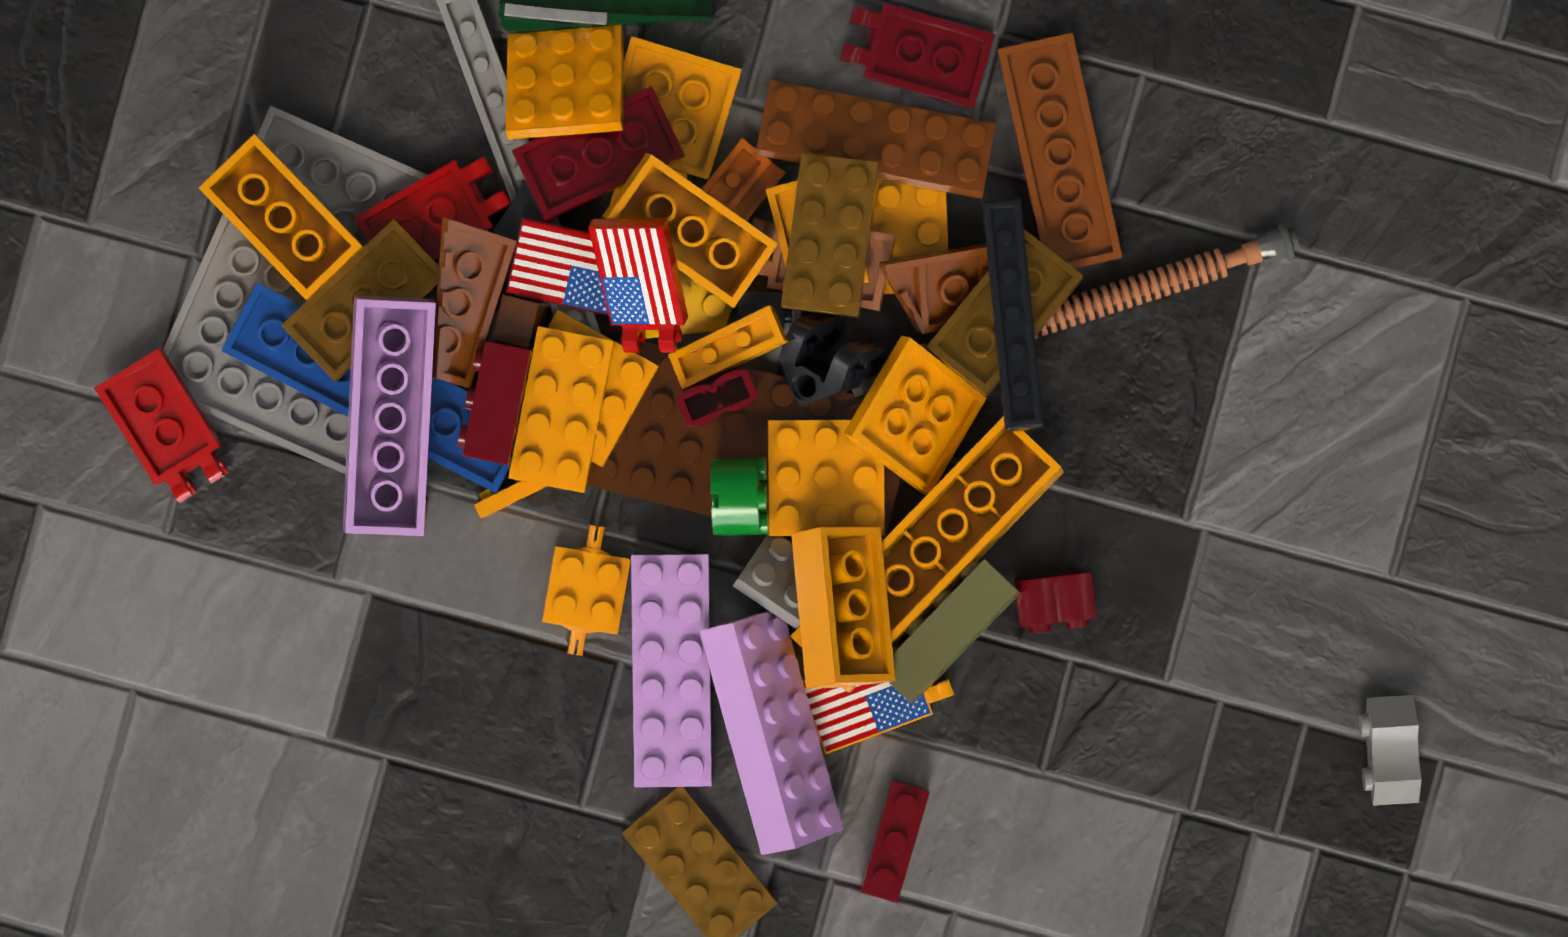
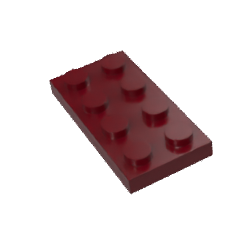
M652 86L623 99V131L539 137L512 150V154L545 222L624 186L646 153L652 154L666 165L685 157Z

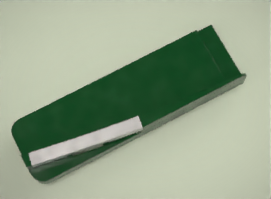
M499 0L498 10L501 26L508 33L612 25L628 27L713 22L714 20L712 0Z

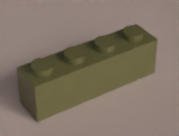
M984 559L980 564L974 560L960 574L959 577L963 582L953 592L947 588L933 602L932 605L936 610L926 620L920 616L906 630L905 633L910 637L900 647L896 644L892 645L896 681L889 683L909 703L914 704L1021 594L987 560Z

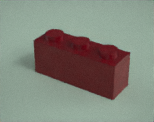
M485 341L484 349L477 348L473 363V371L479 372L476 387H469L465 403V409L471 410L468 425H461L457 447L463 448L462 456L511 466L533 351Z
M891 778L860 885V893L898 903L930 791L928 788Z

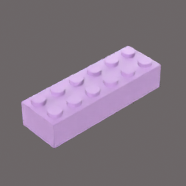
M354 295L343 513L345 533L424 536L436 302L433 299Z
M709 554L631 555L634 787L712 786L711 671L699 632L710 628Z
M765 611L699 631L761 855L796 849L844 830L821 750L819 736L811 714L809 700L800 674L799 664L790 638L788 624L772 612Z

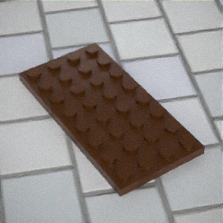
M620 335L619 342H618V344H620V345H622V336H621V335ZM639 342L640 352L636 354L658 365L659 368L604 467L591 462L587 485L712 517V494L710 490V465L712 460L719 458L766 457L767 479L760 480V482H768L769 496L768 420H852L865 397H854V394L844 392L830 398L804 404L794 398L786 377L738 366L701 385L712 386L719 377L728 372L748 370L759 396L755 402L739 411L722 412L716 420L707 425L688 427L676 402L677 398L686 390H683L668 356L670 353H661L657 344ZM885 465V535H881L882 541L886 538L901 477ZM768 504V505H767V509H766V510H761V511H768V523H769V504Z

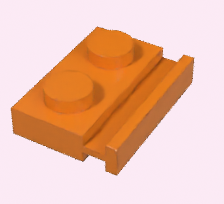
M742 138L701 190L745 221H748L767 198L766 189L776 186L786 172L767 157L755 155L756 148Z

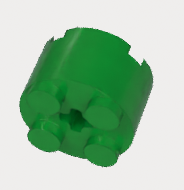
M766 457L719 458L711 461L710 490L712 494L711 515L713 535L769 534L768 511H761L766 510L769 504L768 482H760V480L767 479Z

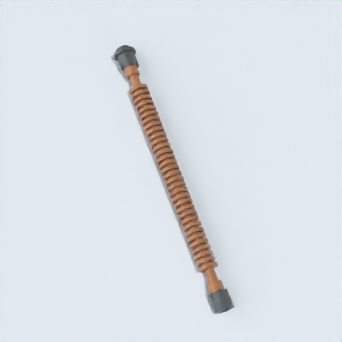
M1281 223L1277 225V229L1255 236L1253 241L1241 244V249L1221 254L1219 248L1212 250L1213 258L1209 251L1203 253L1204 261L1200 254L1195 255V264H1193L1190 257L1185 258V267L1181 260L1175 262L1176 270H1174L1171 263L1165 265L1167 273L1164 272L1161 266L1156 268L1157 276H1155L1152 269L1146 271L1148 279L1145 278L1142 272L1137 274L1138 282H1136L1134 276L1128 277L1129 285L1126 284L1124 279L1118 280L1120 288H1117L1115 282L1109 283L1110 291L1107 290L1106 285L1099 286L1101 294H1098L1096 288L1090 289L1091 297L1088 296L1087 291L1080 292L1082 300H1079L1077 294L1071 295L1072 303L1070 304L1067 298L1063 306H1060L1040 332L1042 336L1048 335L1047 327L1050 328L1052 333L1058 332L1056 324H1059L1061 330L1067 329L1065 322L1067 320L1070 327L1076 326L1075 318H1078L1080 324L1086 323L1084 316L1086 314L1089 321L1095 320V311L1099 318L1104 317L1103 309L1105 308L1108 315L1114 314V305L1118 312L1123 311V302L1127 309L1132 308V299H1134L1137 306L1142 305V296L1146 303L1151 302V293H1153L1155 300L1160 299V290H1162L1165 297L1171 295L1169 287L1172 288L1174 294L1179 293V284H1181L1184 291L1190 289L1188 281L1191 282L1193 288L1199 286L1198 278H1200L1202 284L1209 283L1207 275L1210 276L1212 281L1218 280L1217 272H1219L1221 278L1228 277L1226 269L1244 263L1250 266L1262 261L1264 264L1284 258H1287L1288 261L1295 259L1294 251L1300 249L1297 236L1293 228L1286 229L1285 225ZM926 343L920 344L924 349H926ZM878 374L862 380L860 387L852 389L854 397L867 394Z

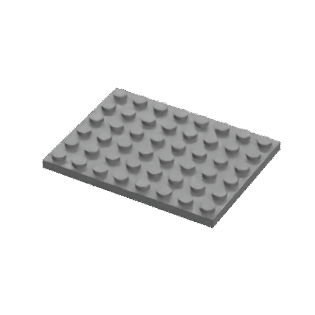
M271 105L257 135L364 246L369 242L354 217L428 176L423 172ZM222 214L163 350L201 411L345 474L348 416L221 351L256 283L300 305L307 301L232 222ZM437 287L424 299H433L436 302Z

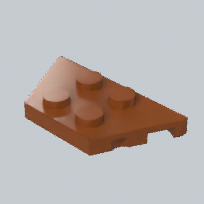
M986 243L879 262V268L913 327L922 334L939 331L989 270Z

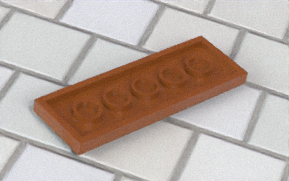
M1073 32L997 49L1039 241L1073 268L1123 258Z
M770 79L755 155L800 163L801 153L879 162L878 179L982 199L996 123Z

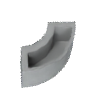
M1413 695L1367 698L1366 713L1359 714L1361 737H1366L1368 767L1362 768L1364 791L1371 790L1373 806L1419 803L1422 778L1418 752L1419 724Z

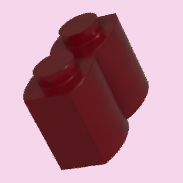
M735 370L719 377L712 386L700 385L688 389L677 398L676 402L686 426L699 427L713 422L722 412H735L750 406L759 396L748 370Z
M1091 571L1014 580L1015 588L1021 593L1016 598L1019 626L1028 627V633L1051 631V624L1066 622L1067 629L1089 626V619L1097 618Z

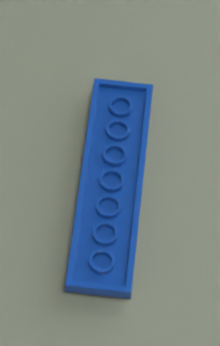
M256 283L221 351L348 416L350 370L335 383L281 326L302 305ZM432 377L428 458L497 493L510 469V465L462 456L463 448L457 447L461 425H468L471 410L465 409L468 391L450 382Z

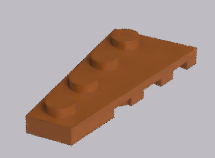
M443 217L435 310L432 377L467 388L472 385L476 372L473 371L477 348L483 349L517 242L516 240Z

